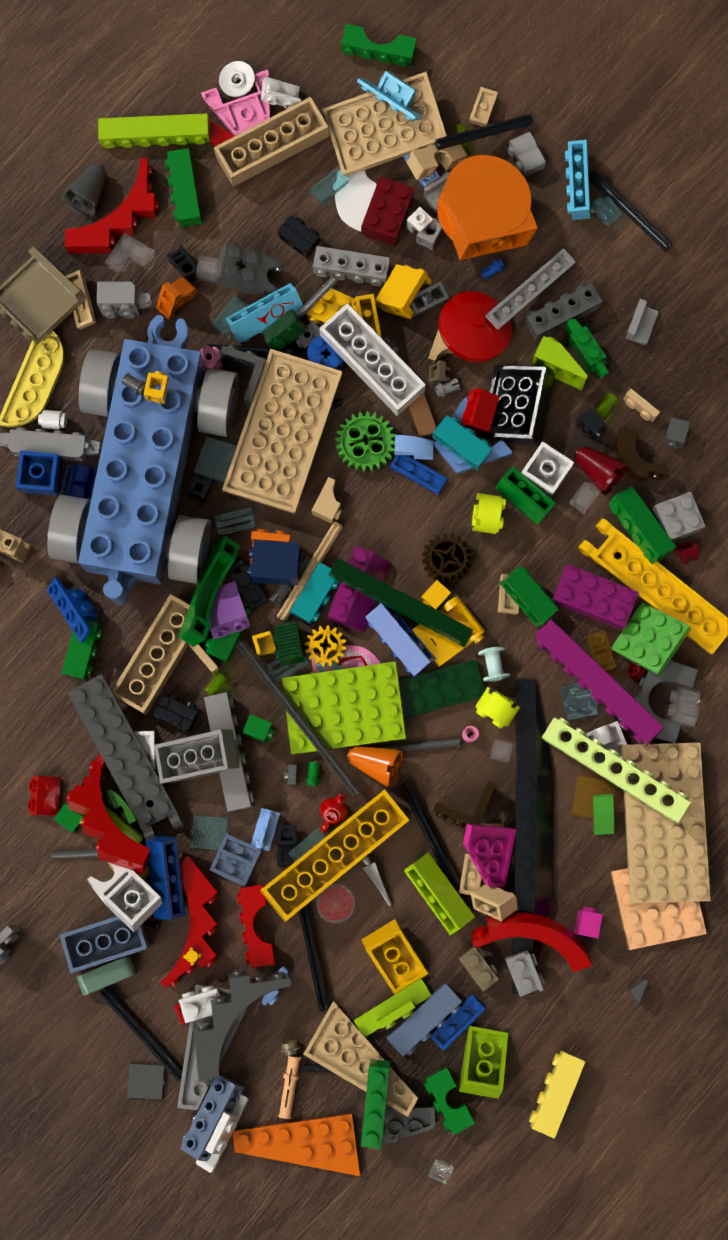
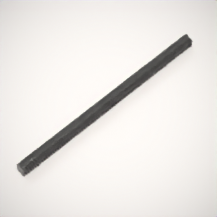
M245 640L236 645L238 650H240L244 658L246 657L251 667L259 674L266 686L269 687L286 712L294 719L295 723L303 731L304 735L307 736L319 754L322 755V758L339 777L350 794L355 797L361 793L360 787L354 784L355 781L352 782L353 780L348 776V772H345V768L342 769V764L339 765L337 758L334 759L335 757L330 753V749H327V745L324 746V741L318 738V734H315L316 732L312 730V726L306 723L307 720L303 719L304 717H302V713H299V709L296 710V705L290 702V698H287L289 696H286L287 694L281 691L282 688L278 687L280 685H277V681L274 682V677L268 674L269 671L266 670L267 668H264V664L260 663V660L257 659L258 657H255L256 655H254L255 653L252 650H249L250 647L247 646L248 644H245Z

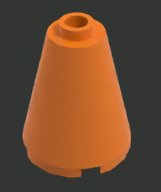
M355 746L349 750L347 759L350 765L386 787H393L400 773L398 772L399 765L402 766L403 751Z

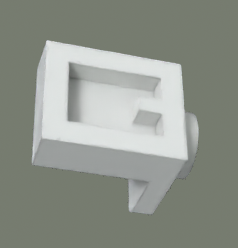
M419 207L407 219V229L411 233L415 230L422 232L432 222V217Z

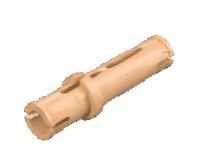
M288 1056L287 1070L283 1076L285 1082L278 1116L280 1118L291 1119L296 1082L299 1080L298 1070L301 1060L299 1056Z

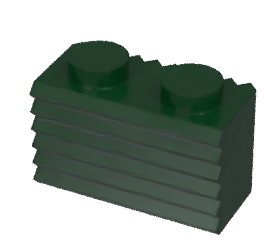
M290 309L267 327L263 334L266 343L273 350L279 351L288 346V344H291V341L299 337L302 332H305V328L300 316L293 309Z
M297 621L274 625L275 632H272L274 644L277 643L278 649L275 650L277 661L280 660L283 666L305 662L301 633Z

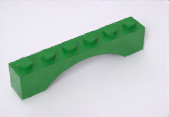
M226 536L213 543L178 638L193 647L206 640L211 626V611L216 594L228 570L234 563L240 548L239 544Z

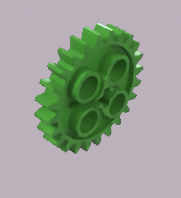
M368 411L365 416L359 412V417L357 418L352 414L351 421L346 418V425L340 424V428L343 431H337V435L340 437L335 438V442L339 443L336 445V450H341L338 456H344L342 462L346 463L349 461L348 468L355 465V471L362 467L363 473H365L366 468L373 472L374 466L380 470V463L386 466L387 462L385 459H392L389 453H395V449L392 447L395 446L393 439H395L396 434H390L393 432V427L387 428L389 421L383 423V416L377 419L376 413L370 417ZM371 428H376L378 430V433L372 435L368 432V430ZM358 432L360 435L358 438H352L350 434ZM364 439H367L368 445H365ZM380 446L382 450L376 453L372 451V448ZM357 449H360L364 452L361 456H355L353 454V452Z

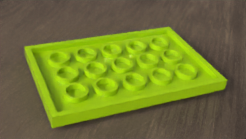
M396 661L282 678L283 690L287 694L286 696H289L287 698H290V702L296 705V710L299 709L298 711L302 713L303 719H306V723L312 726V730H315L314 732L318 734V738L324 741L323 744L324 746L327 745V749L407 739ZM286 712L291 755L317 752L294 719Z

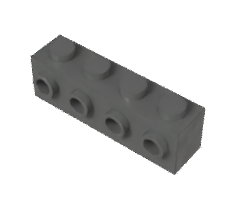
M592 283L588 285L583 284L575 292L563 294L556 302L550 301L543 306L544 308L529 312L525 324L536 342L542 339L543 336L546 337L565 327L569 319L578 320L600 309L603 301Z

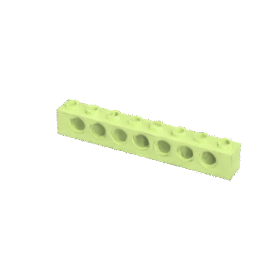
M554 717L542 736L543 740L678 824L691 803L688 801V796L680 791L676 794L670 790L671 786L662 780L660 783L653 779L654 775L646 770L641 772L636 769L638 765L628 759L625 762L619 758L620 754L613 749L609 751L602 747L604 744L593 738L591 741L585 737L586 733L581 729L576 728L574 730L569 727L570 723L560 717L558 720ZM564 732L572 735L569 742L561 740V735ZM580 743H586L589 748L586 752L581 753L577 750V746ZM597 753L605 755L606 758L603 763L595 762L594 756ZM613 764H620L622 766L621 773L614 774L611 771V766ZM631 774L639 777V782L635 785L628 782V777ZM653 785L656 787L657 792L654 795H648L645 792V787ZM664 796H671L674 803L671 806H665L662 802Z

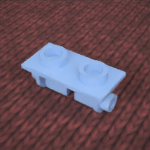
M261 808L251 845L270 851L280 813Z

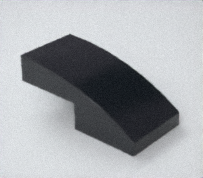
M277 825V866L289 867L297 861V825Z

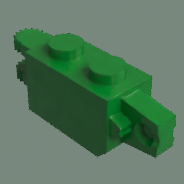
M569 319L565 327L569 335V346L587 372H596L599 378L603 379L609 373L605 367L607 364L605 361L606 355L586 326L582 328L576 319Z

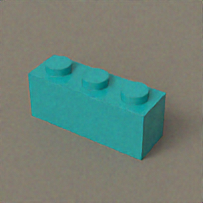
M446 415L433 432L432 438L478 471L491 455V445L484 439H478L471 429L462 427L460 421L455 417L450 418Z
M319 562L290 610L293 616L309 625L312 622H317L321 615V612H319L323 605L326 606L331 599V596H329L332 589L336 590L340 584L339 581L328 576L331 568Z

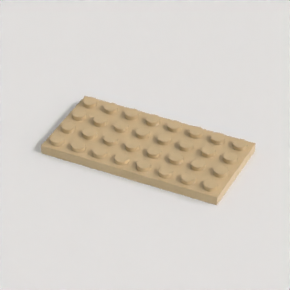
M270 349L222 488L224 492L293 514L296 513L342 376V371Z
M700 743L649 744L648 746L645 744L621 745L622 760L626 762L628 759L638 765L636 769L641 772L644 770L654 775V780L659 783L661 780L671 786L670 790L676 794L679 791L689 797L688 801L691 802L677 824L624 791L630 903L711 901ZM631 774L628 777V782L635 785L639 782V777ZM653 785L645 787V792L648 795H654L657 792L656 787ZM667 795L662 798L665 806H671L674 803L671 796Z

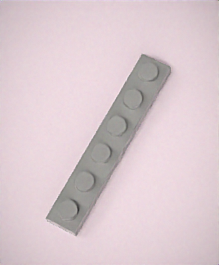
M563 248L485 317L499 330L572 267L576 261Z

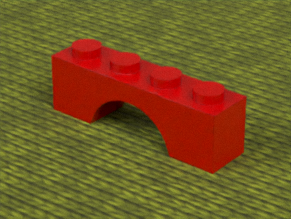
M265 885L240 888V892L237 893L238 904H242L243 912H240L241 924H245L246 932H243V942L248 944V952H245L246 963L250 964L251 968L276 964L273 944L262 940L258 936L254 925L258 911L267 905V899L260 892Z

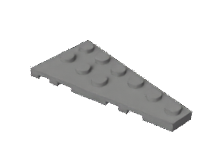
M195 985L194 995L201 993V988L207 986ZM218 988L220 996L231 998L230 989ZM247 1007L233 1022L225 1037L220 1053L219 1064L225 1055V1052L247 1010ZM212 1015L190 1022L177 1108L198 1110L212 1079L199 1081L193 1027H197V1024L200 1023L213 1025Z

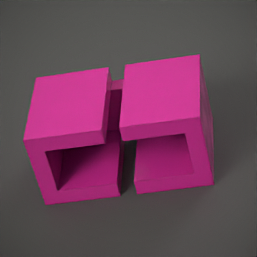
M588 907L578 910L574 934L599 938L603 914H598V909Z

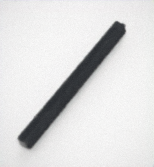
M530 114L437 138L434 145L437 150L489 137L532 124L533 118Z
M593 170L589 174V180L664 251L671 247L672 242L599 172Z
M405 781L401 783L400 788L443 873L454 888L459 886L460 881L410 782Z
M307 904L299 910V916L319 1010L326 1011L329 1010L330 1006L309 906Z
M105 987L99 993L100 996L177 1081L181 1080L183 1069L109 987Z

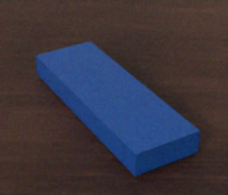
M396 455L389 468L437 496L448 478L408 455Z
M472 994L460 1005L461 1008L455 1014H451L446 1019L447 1021L430 1036L442 1051L486 1010Z

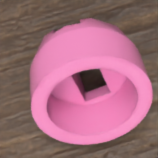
M467 726L462 733V737L466 742H474L479 736V731L474 726ZM472 732L473 735L468 737L467 734Z

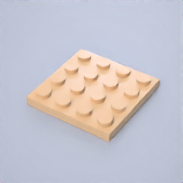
M628 868L611 871L628 950L707 934L699 901L630 903Z

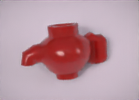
M344 793L338 794L336 798H328L320 804V814L324 820L320 828L321 832L326 833L330 824H340L347 818L348 808L344 803L346 798Z

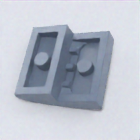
M226 834L209 872L245 887L262 849Z

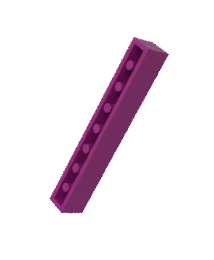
M551 619L534 635L537 640L535 644L541 650L546 649L550 653L549 657L556 664L560 662L564 666L563 671L569 677L573 675L578 680L576 683L584 691L588 689L592 693L590 697L597 704L601 702L606 707L604 710L612 718L616 716L620 720L618 724L625 731L630 730L634 734L633 738L640 745L644 743L648 746L663 731V726Z

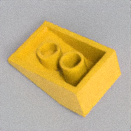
M396 919L361 939L367 953L394 994L428 975L427 970Z

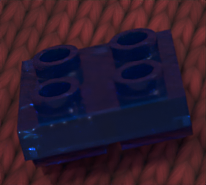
M79 464L75 466L66 465L59 496L67 495L91 499L97 470Z

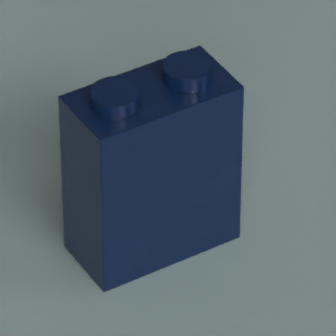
M254 540L253 547H250L249 552L252 564L248 565V576L251 577L252 583L298 585L301 559L300 543Z

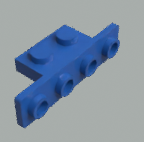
M53 577L47 592L79 642H85L91 631L86 621H96L98 614L82 589H65L59 578Z

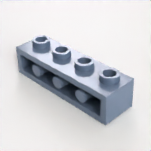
M219 1074V1078H214L207 1095L201 1102L198 1113L192 1119V1125L188 1133L183 1137L180 1149L196 1160L208 1162L211 1153L205 1149L223 1112H233L245 1087L225 1075Z

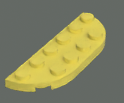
M53 330L38 345L32 340L1 412L0 426L15 428L27 425L37 419L39 414H42V411L46 408L64 364L63 346Z

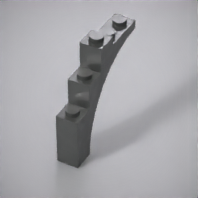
M243 969L234 970L232 974H228L231 998L218 996L215 997V1000H211L213 1025L200 1023L197 1024V1027H193L199 1081L219 1078L220 1053L225 1037L233 1022L246 1007L261 996L281 988L290 987L291 979L289 974L276 972L273 976L269 977L255 975L253 979H250L248 971L244 972Z

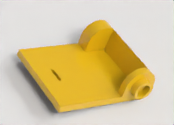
M458 595L449 600L438 611L473 629L465 647L421 624L412 629L436 658L435 662L439 667L471 643L475 642L477 644L485 638L483 634L486 631Z

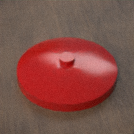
M467 291L459 293L447 301L439 315L438 328L444 344L453 354L469 362L483 363L497 358L506 349L512 335L511 321L509 320L497 330L485 316L499 302L487 294Z

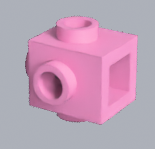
M207 345L204 349L200 350L205 364V374L208 368L222 369L224 363L219 349L216 347L211 348Z

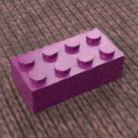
M566 564L552 600L558 606L622 631L626 627L639 592Z

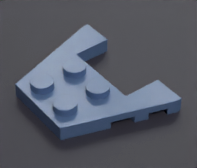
M467 397L463 399L452 416L459 420L460 423H462V415L467 406ZM500 440L491 447V455L484 464L508 457L512 454V451L503 440ZM435 441V449L456 474L474 469L439 442Z

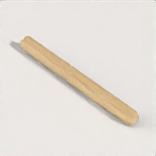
M333 522L300 576L298 585L294 586L277 614L280 620L286 621L291 614L290 610L319 562L322 563L342 530L340 523Z

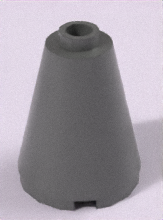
M91 164L63 191L62 199L67 200V206L83 216L86 213L90 214V216L95 214L107 176L105 168L100 164Z

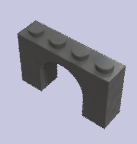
M669 661L660 676L646 670L645 676L640 678L638 684L640 692L639 695H635L634 699L663 726V731L655 738L656 740L668 744L676 743L681 725L662 719L653 713L649 705L651 689L657 684L668 683L690 690L693 688L698 669Z

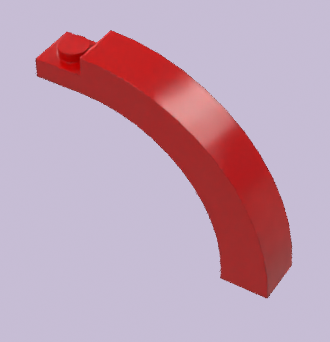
M512 913L501 922L489 917L487 918V926L478 927L471 932L472 943L475 948L504 938L525 937L541 941L556 949L567 960L573 972L592 966L590 954L581 940L572 931L562 924L540 915Z

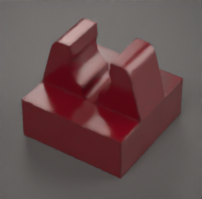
M692 540L677 545L675 548L676 554L685 565L688 564L687 558L692 556L694 561L698 560L699 546Z

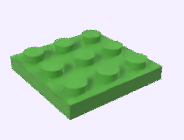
M642 602L611 647V650L660 676L691 630V627Z

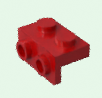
M32 776V780L29 782L31 798L28 801L30 815H57L59 812L61 777Z

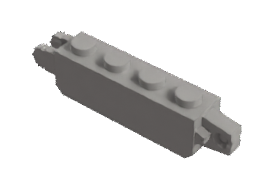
M18 427L16 430L10 429V433H0V447L9 448L16 457L20 456L21 450L55 453L63 461L83 462L87 456L100 455L101 450L100 442L89 440L84 434L79 432H73L71 435L65 434L63 431L48 433L42 429L28 431L26 428Z

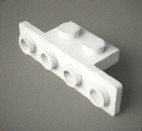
M241 1094L233 1112H223L205 1149L211 1153L208 1162L197 1160V1165L210 1173L214 1172L249 1100L248 1097Z

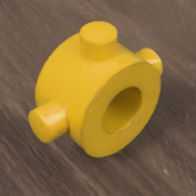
M191 947L190 951L183 955V958L191 962V965H195V961L201 958V954H198L194 947Z

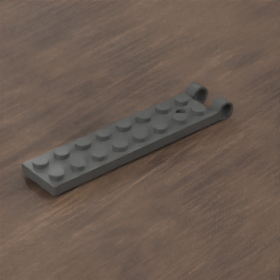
M100 674L67 692L141 827L145 839L149 840L158 837L152 825L166 817H169L170 823L176 832L184 828L183 819L164 785L160 784L156 770L151 764L104 675ZM148 800H152L154 802L153 807L147 806Z

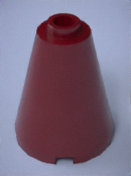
M588 446L579 447L574 454L576 457L574 461L604 496L612 491L610 487L617 486L627 471L626 467L628 465Z

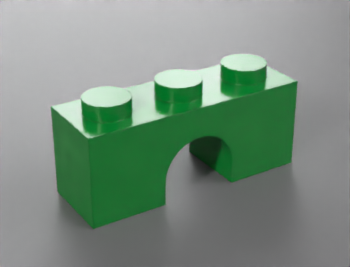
M447 1066L425 1077L427 1082L424 1083V1086L429 1095L433 1093L436 1099L433 1104L438 1113H443L445 1119L442 1122L447 1132L451 1130L452 1134L455 1135L475 1124L465 1103L454 1107L446 1102V1094L449 1090L456 1087Z

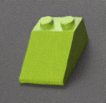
M543 336L531 366L547 367L555 375V379L582 390L588 375L562 344L558 343L553 337Z
M469 1026L459 1092L499 1099L504 1085L508 1033Z

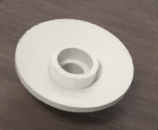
M234 61L227 64L219 76L221 89L231 97H240L247 94L252 89L255 81L252 68L242 61Z

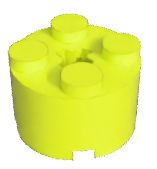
M478 493L476 500H479V503L474 505L472 526L474 527L472 531L496 534L503 527L504 518L501 517V511L505 509L506 499H503L501 496Z
M487 687L475 706L477 708L476 713L484 718L489 716L493 719L492 723L501 729L504 726L508 727L521 707L519 705L513 707L514 702L497 691L491 693L490 690L492 688Z

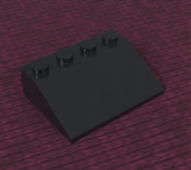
M495 365L490 392L498 395L499 400L490 432H481V437L499 441L503 440L504 442L519 445L540 446L555 375L547 367Z

